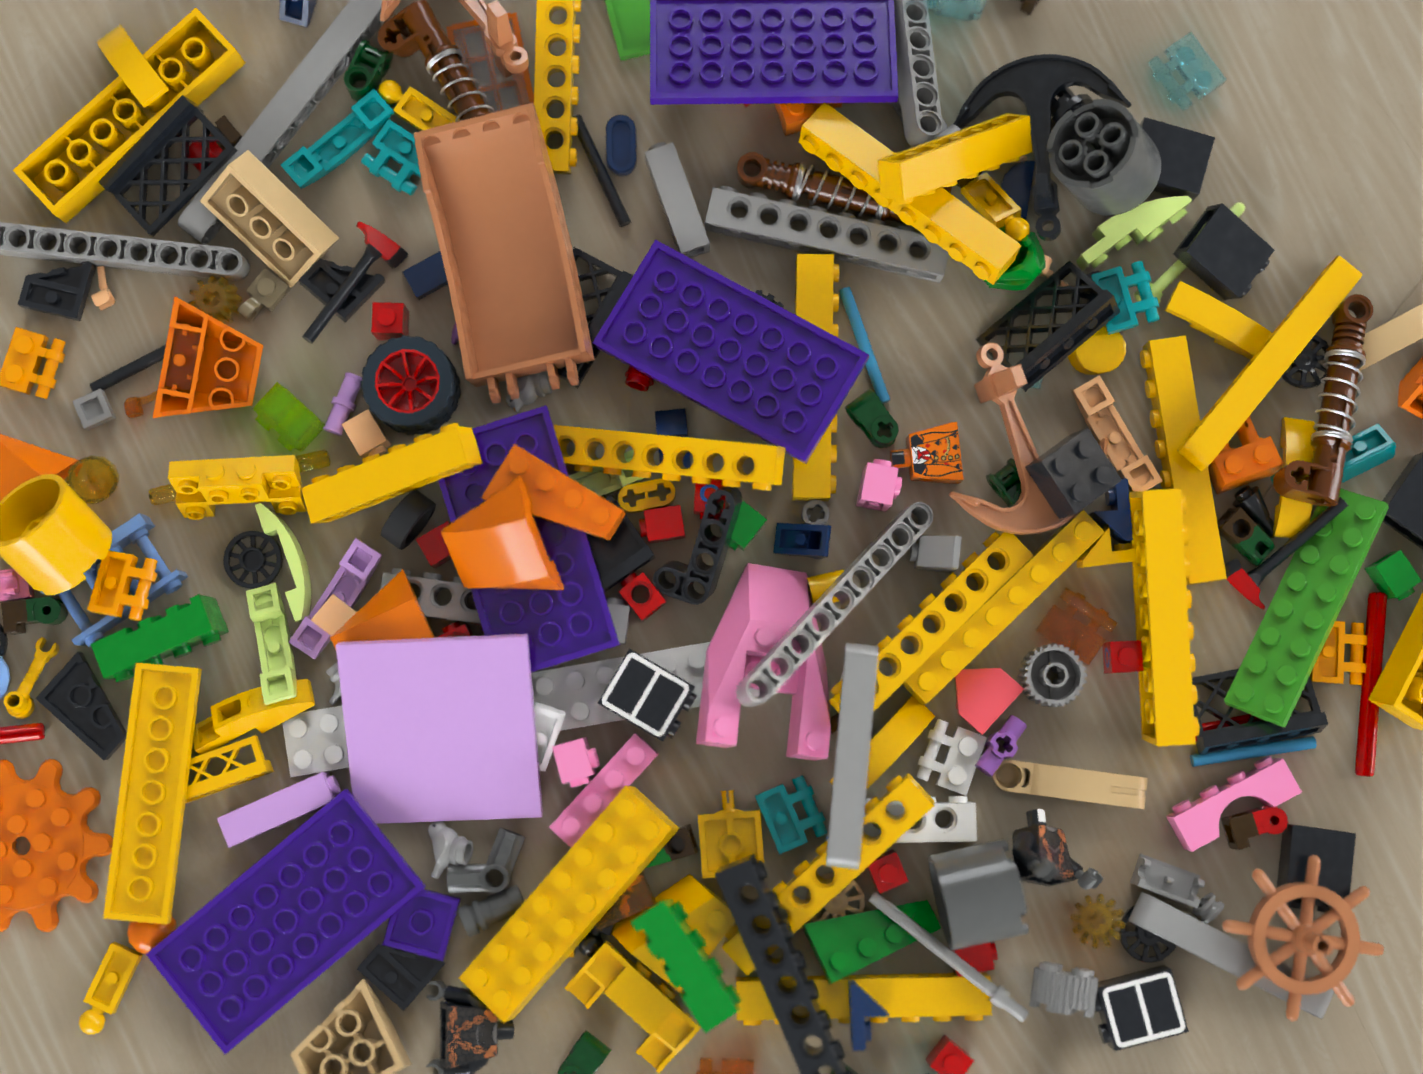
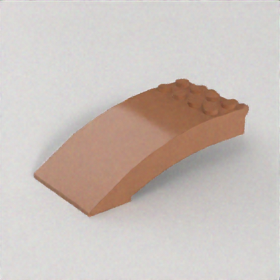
M529 103L415 132L414 139L423 191L427 197L443 259L456 321L465 379L476 388L488 385L493 404L501 402L499 382L506 381L510 398L512 400L518 399L520 394L517 378L545 371L548 373L552 390L560 389L561 381L558 368L566 367L567 378L571 386L578 385L579 377L576 364L594 360L571 240L535 105Z

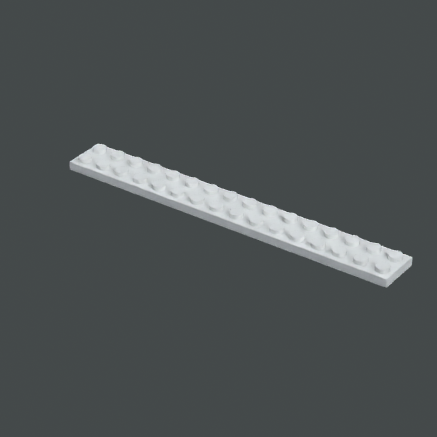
M710 642L640 654L695 686L692 693L696 694L697 697L691 708L700 707L706 650ZM624 657L532 672L534 705L537 702L565 711L560 731L625 720L598 704ZM750 689L752 696L759 697V690ZM342 705L301 712L282 723L290 778L349 768Z

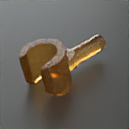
M157 391L143 397H130L124 402L126 415L129 418L144 415L142 405L156 400Z

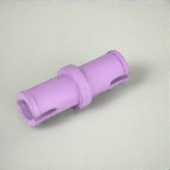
M349 372L344 375L345 377L337 397L334 396L331 401L333 407L323 427L325 431L338 436L343 434L344 428L341 424L347 421L350 412H354L356 408L354 402L361 387L362 377Z

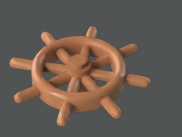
M1311 855L1307 860L1304 882L1288 883L1275 888L1261 869H1255L1252 872V877L1265 896L1255 907L1249 923L1225 920L1222 924V928L1226 932L1247 935L1250 955L1256 965L1238 978L1236 981L1237 987L1240 990H1246L1265 976L1273 984L1289 991L1286 1017L1290 1021H1296L1299 1017L1302 994H1318L1333 989L1344 1006H1353L1355 999L1342 981L1353 969L1359 953L1381 956L1384 953V947L1381 944L1360 940L1359 925L1352 911L1354 907L1368 898L1370 895L1369 888L1360 886L1342 899L1335 892L1319 886L1318 879L1321 860L1317 855ZM1302 898L1298 920L1287 905V902ZM1319 899L1329 906L1330 909L1313 921L1315 900ZM1276 911L1287 925V928L1268 926ZM1338 920L1341 937L1324 935L1322 933ZM1266 938L1286 942L1273 953L1268 954ZM1333 949L1339 950L1336 958L1330 965L1324 954L1329 956ZM1294 954L1291 977H1288L1279 971L1277 966ZM1307 956L1310 957L1320 971V974L1304 978Z

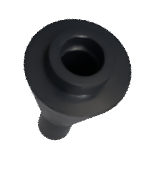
M1247 485L1235 493V500L1232 505L1236 508L1241 507L1254 522L1260 524L1270 538H1274V522L1269 517L1270 513L1259 487L1251 488Z

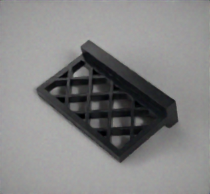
M182 95L100 179L99 183L106 191L113 194L150 236L154 237L238 150L204 115V111L196 103ZM199 119L203 123V136L190 137V126ZM202 142V158H189V143ZM209 142H220L226 148L217 158H209ZM174 143H182L181 158H169V148ZM153 164H161L160 180H148V169ZM168 164H181L180 180H168ZM188 164H201V174L196 179H188ZM160 185L159 201H147V186ZM167 185H180V196L175 201H167ZM132 186H140L139 201L129 202L124 196ZM146 207H159V217L150 225L146 220Z
M574 247L575 263L580 258L588 262L590 269L589 273L578 276L579 282L592 278L595 292L583 295V301L597 298L599 304L596 313L586 316L587 322L590 321L588 328L592 344L633 275L624 270L621 272ZM593 265L599 268V270L594 271ZM608 273L616 277L611 287L599 290L596 277ZM593 344L594 360L576 364L579 384L574 385L576 388H579L601 351L594 347ZM566 367L558 368L559 377L570 384L567 378Z
M1069 260L976 338V341L980 346H983L996 335H1006L1005 345L1000 347L1004 354L1001 365L1007 368L1013 367L1008 362L1010 353L1025 352L1024 358L1016 365L1021 364L1027 384L1021 388L1026 392L1118 315L1120 310L1114 295L1107 289H1101ZM1072 273L1076 277L1075 286L1060 287L1061 280L1068 274ZM1080 293H1094L1097 295L1090 303L1079 304ZM1074 294L1073 305H1058L1059 295ZM1053 295L1052 306L1037 307V300L1042 296ZM1072 312V318L1065 324H1055L1057 313ZM1051 314L1049 325H1034L1035 315ZM1020 315H1029L1028 326H1013L1014 320ZM1048 332V338L1041 344H1032L1033 333ZM1027 333L1025 345H1011L1012 334ZM987 351V353L993 358V354L990 351Z
M1239 669L1192 677V685H1203L1213 691L1206 703L1197 699V703L1193 704L1194 717H1197L1199 722V735L1196 736L1198 740L1196 747L1199 755L1321 733L1329 724L1325 712L1321 713L1310 676L1300 696L1308 700L1311 711L1301 713L1294 709L1285 728L1258 718L1260 721L1252 722L1256 717L1253 715L1247 723L1238 724L1228 717L1233 707H1230L1224 715L1209 706L1215 694L1223 698L1226 697L1227 692L1219 687L1224 680H1234ZM1219 681L1216 686L1211 683V682ZM1197 706L1202 709L1200 713H1198ZM1205 711L1221 720L1217 729L1203 730L1200 718ZM1224 723H1227L1229 725L1228 727L1222 728Z

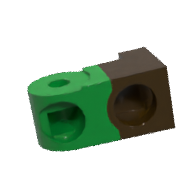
M691 824L679 827L680 829L646 868L696 854L699 849Z

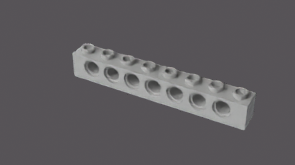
M721 186L720 189L713 187L705 219L706 231L809 254H834V259L938 283L944 277L948 252L939 245L929 242L923 234L916 233L912 227L898 226L893 228L886 226L885 222L877 219H869L866 222L856 219V216L850 213L840 212L838 215L826 213L827 210L819 206L799 207L796 202L787 199H780L779 202L772 201L760 193L753 192L750 195L738 193L737 189L729 186ZM736 207H742L747 211V215L743 218H736L731 214V211ZM764 214H772L776 217L777 221L772 225H766L760 218ZM800 220L805 223L807 228L798 232L793 230L790 224L793 221ZM824 227H831L836 232V235L832 238H825L821 235L820 230ZM855 233L861 234L866 242L856 245L851 242L850 236ZM883 240H889L894 244L895 249L889 252L884 251L879 243ZM911 247H920L924 251L925 256L915 258L910 254L909 249Z
M393 568L392 574L383 572L380 590L402 569ZM404 569L411 586L418 585L421 589V596L417 601L425 617L481 625L477 609L471 610L467 604L468 598L472 595L471 588H464L460 577H454L453 582L442 581V575L423 572V577L420 578L410 576L411 571ZM449 589L452 593V599L449 604L441 606L437 601V595L441 590ZM607 598L619 642L626 645L631 607L624 606L625 600Z

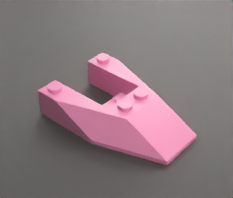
M752 563L746 564L706 650L696 744L721 748L736 746L741 703L736 695L737 686L813 605L806 572ZM813 617L812 625L819 631L817 619ZM792 639L791 645L793 650L800 653L801 646L799 642ZM821 643L777 691V693L792 695L786 757L812 761L828 758L831 722L828 702L827 666ZM772 661L771 670L779 676L780 666L775 661ZM754 683L750 684V689L759 690L757 685Z

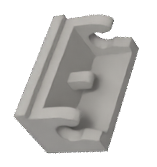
M1140 854L1130 881L1131 884L1198 908L1201 901L1197 897L1200 887L1203 888L1205 886V881L1200 879V875Z

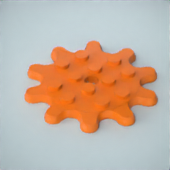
M48 759L42 762L36 776L29 780L18 777L13 763L9 760H0V932L5 931L9 927L13 916L21 911L28 912L32 916L37 929L42 932H51L58 926L57 905L63 897L72 896L82 903H90L99 894L98 885L86 873V865L93 857L107 856L112 852V836L107 833L93 832L87 825L88 815L99 806L101 795L93 787H86L76 794L65 793L60 786L63 768L61 763L55 759ZM21 837L27 838L30 842L29 852L25 855L19 854L16 848V840Z

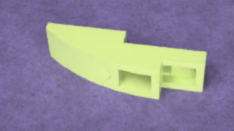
M1173 196L1141 203L1126 213L1111 217L1099 225L1091 234L1097 243L1082 253L1076 260V263L1082 271L1090 265L1095 269L1109 258L1106 253L1114 247L1119 251L1132 240L1137 245L1144 239L1151 242L1164 231L1161 226L1169 220L1172 224H1175L1188 213L1185 208L1191 203V198L1189 196Z

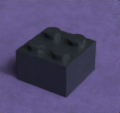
M1089 428L1070 434L1025 467L1059 519L1077 514L1122 481Z

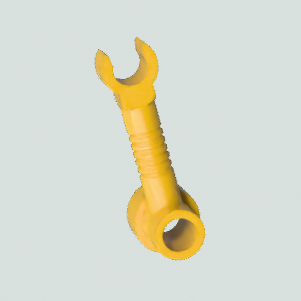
M41 637L36 642L34 659L18 689L9 692L4 698V705L8 713L17 719H25L33 713L35 703L29 694L45 664L59 652V645L56 642L52 645L51 650L43 652V646L46 643L44 637ZM20 700L19 704L14 707L15 702Z

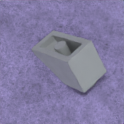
M921 535L916 543L910 547L909 560L914 561V569L951 573L959 568L962 537Z

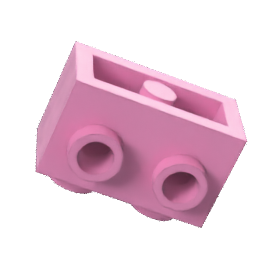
M874 459L873 463L867 462L862 471L856 506L886 512L891 507L893 499L896 500V497L900 494L902 477L897 476L899 468L891 467L892 462L882 459Z
M587 737L552 746L562 784L570 782L572 788L591 782L590 776L597 773L595 767L600 766V761L596 748L590 749Z

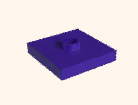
M424 888L389 918L382 945L444 961L461 898Z

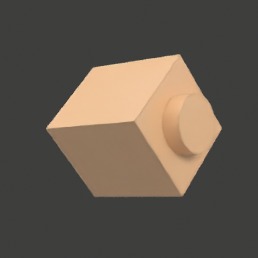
M369 409L341 424L359 456L362 458L375 454L383 456L387 452L386 448L392 445L377 418Z

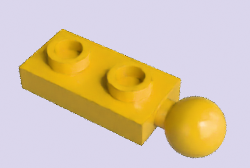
M385 80L378 87V94L387 104H397L393 109L394 114L419 131L456 122L457 116L409 86L405 94L402 93L401 86L394 80Z
M987 172L979 175L961 189V194L986 220L999 229L1006 226L1005 233L1012 239L1020 242L1029 235L1030 226L1024 218H1021L1022 209Z
M116 941L110 944L83 1002L91 1005L92 1008L83 1012L79 1018V1027L82 1032L94 1035L103 1029L105 1025L103 1013L106 1012L112 1015L116 1012L143 954Z

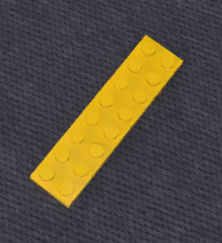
M136 663L103 919L158 924L171 923L202 674L201 668Z

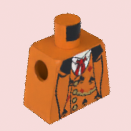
M957 422L911 433L906 437L907 449L890 450L891 467H909L911 481L960 484L964 480Z

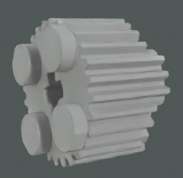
M1047 644L1034 648V650L1029 651L1024 656L1023 661H1021L1023 667L1019 668V671H1021V674L1018 675L1021 678L1019 684H1023L1024 695L1029 700L1035 701V704L1048 707L1064 706L1069 704L1070 701H1074L1075 696L1080 695L1079 690H1083V684L1087 683L1084 680V677H1087V674L1084 673L1087 668L1082 666L1083 661L1078 660L1080 656L1074 655V650L1069 651V647H1064L1063 644ZM1050 667H1052L1054 673H1058V679L1053 680V684L1046 676Z
M1045 961L1044 963L1040 962L1039 967H1034L1029 1006L1037 1008L1040 1006V1003L1047 1004L1046 1011L1064 1015H1071L1074 1012L1077 1013V1010H1083L1084 1017L1094 1018L1098 978L1094 977V970L1075 967L1071 969V972L1062 971V964Z

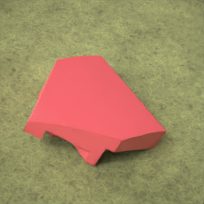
M1001 668L962 669L954 677L958 714L980 735H983L1024 690L1022 686Z

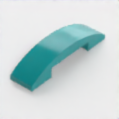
M375 89L371 90L351 107L353 111L308 149L303 146L281 164V167L300 189L318 181L344 163L361 149L391 118L394 111Z

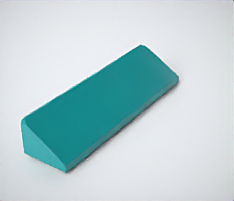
M1378 423L1352 436L1353 444L1351 450L1346 453L1342 483L1395 456L1396 443ZM1274 475L1270 476V479H1271L1272 483H1273Z

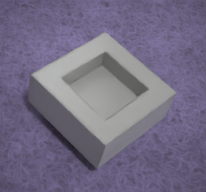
M102 389L72 401L82 426L86 430L93 429L116 418L106 393Z

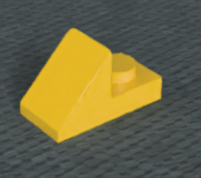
M1104 527L1102 529L1105 533L1079 557L1076 563L1077 568L1133 562L1136 561V549H1131V543L1114 545V551H1112L1109 527Z

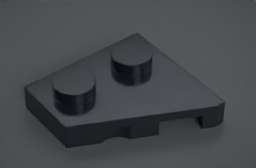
M319 259L299 279V282L313 296L326 305L354 267L338 266L334 262ZM365 273L335 314L346 323L385 283V278L380 274H375L374 276Z
M84 262L82 266L69 269L62 267L53 269L49 273L40 272L26 275L17 305L22 308L81 321L96 265L91 262Z
M378 944L359 965L357 970L405 1011L446 963Z

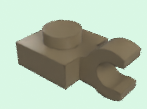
M264 268L245 290L252 297L243 302L237 311L249 322H253L264 306L272 312L291 288L267 268Z

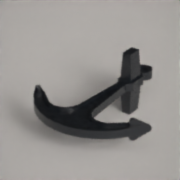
M1058 54L1028 56L998 68L977 85L963 104L954 122V125L960 129L974 120L992 101L1000 97L1012 96L1025 104L1027 113L1030 116L1031 138L1037 174H1035L1036 183L1032 189L1034 211L1040 218H1038L1035 228L1040 239L1044 241L1055 240L1061 233V224L1056 217V214L1060 211L1058 186L1051 179L1049 152L1047 151V143L1051 134V106L1053 99L1066 87L1081 86L1103 99L1116 101L1127 108L1132 105L1114 82L1099 69L1080 59ZM1046 224L1054 225L1051 231L1043 230Z

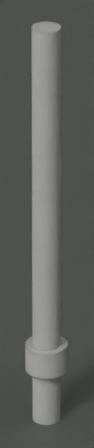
M877 891L872 894L868 900L871 904L989 996V1001L999 1009L1003 1007L1020 1022L1026 1019L1029 1012L1009 997L1010 992L1001 985L997 987Z

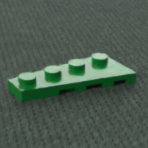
M928 900L896 906L930 934L942 929ZM879 909L807 923L802 926L829 984L918 941Z

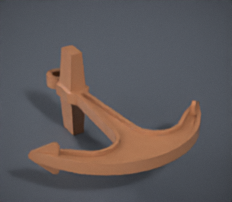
M382 0L380 21L385 22L389 19L401 0ZM458 0L485 30V41L491 47L495 65L506 79L515 73L525 71L529 66L528 53L524 48L518 46L517 38L511 31L507 12L498 0L487 5L484 0Z
M987 343L981 346L976 354L977 362L981 367L986 368L987 371L983 379L976 383L974 387L980 403L992 400L1000 406L1021 482V494L1019 500L1010 508H1002L983 499L953 491L950 492L949 496L970 515L985 525L999 531L1029 535L1055 529L1072 520L1080 512L1059 519L1025 468L1039 457L1014 401L1017 389L1026 385L1027 381L1021 364L1010 368L1001 365L1004 357L1002 348L996 343ZM987 351L993 354V360L988 359ZM1103 438L1099 445L1107 456L1108 439Z

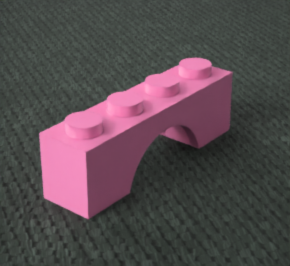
M635 733L549 828L572 848L625 786H630L659 753Z
M1271 756L1264 757L1254 763L1255 768L1247 773L1243 770L1238 771L1226 778L1228 783L1219 788L1216 785L1210 786L1199 793L1201 797L1191 803L1189 800H1185L1173 806L1172 810L1174 812L1166 817L1183 849L1192 852L1220 837V816L1225 807L1239 797L1251 796L1265 806L1276 807L1302 793L1285 760L1281 758L1272 759Z

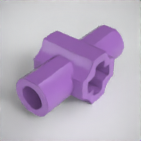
M1010 715L999 732L988 736L985 743L986 750L975 764V767L985 775L992 777L1004 759L1015 755L1018 750L1016 742L1027 725L1016 716ZM1000 740L1005 742L1003 747L1006 750L1002 752L997 750L999 748L997 741Z

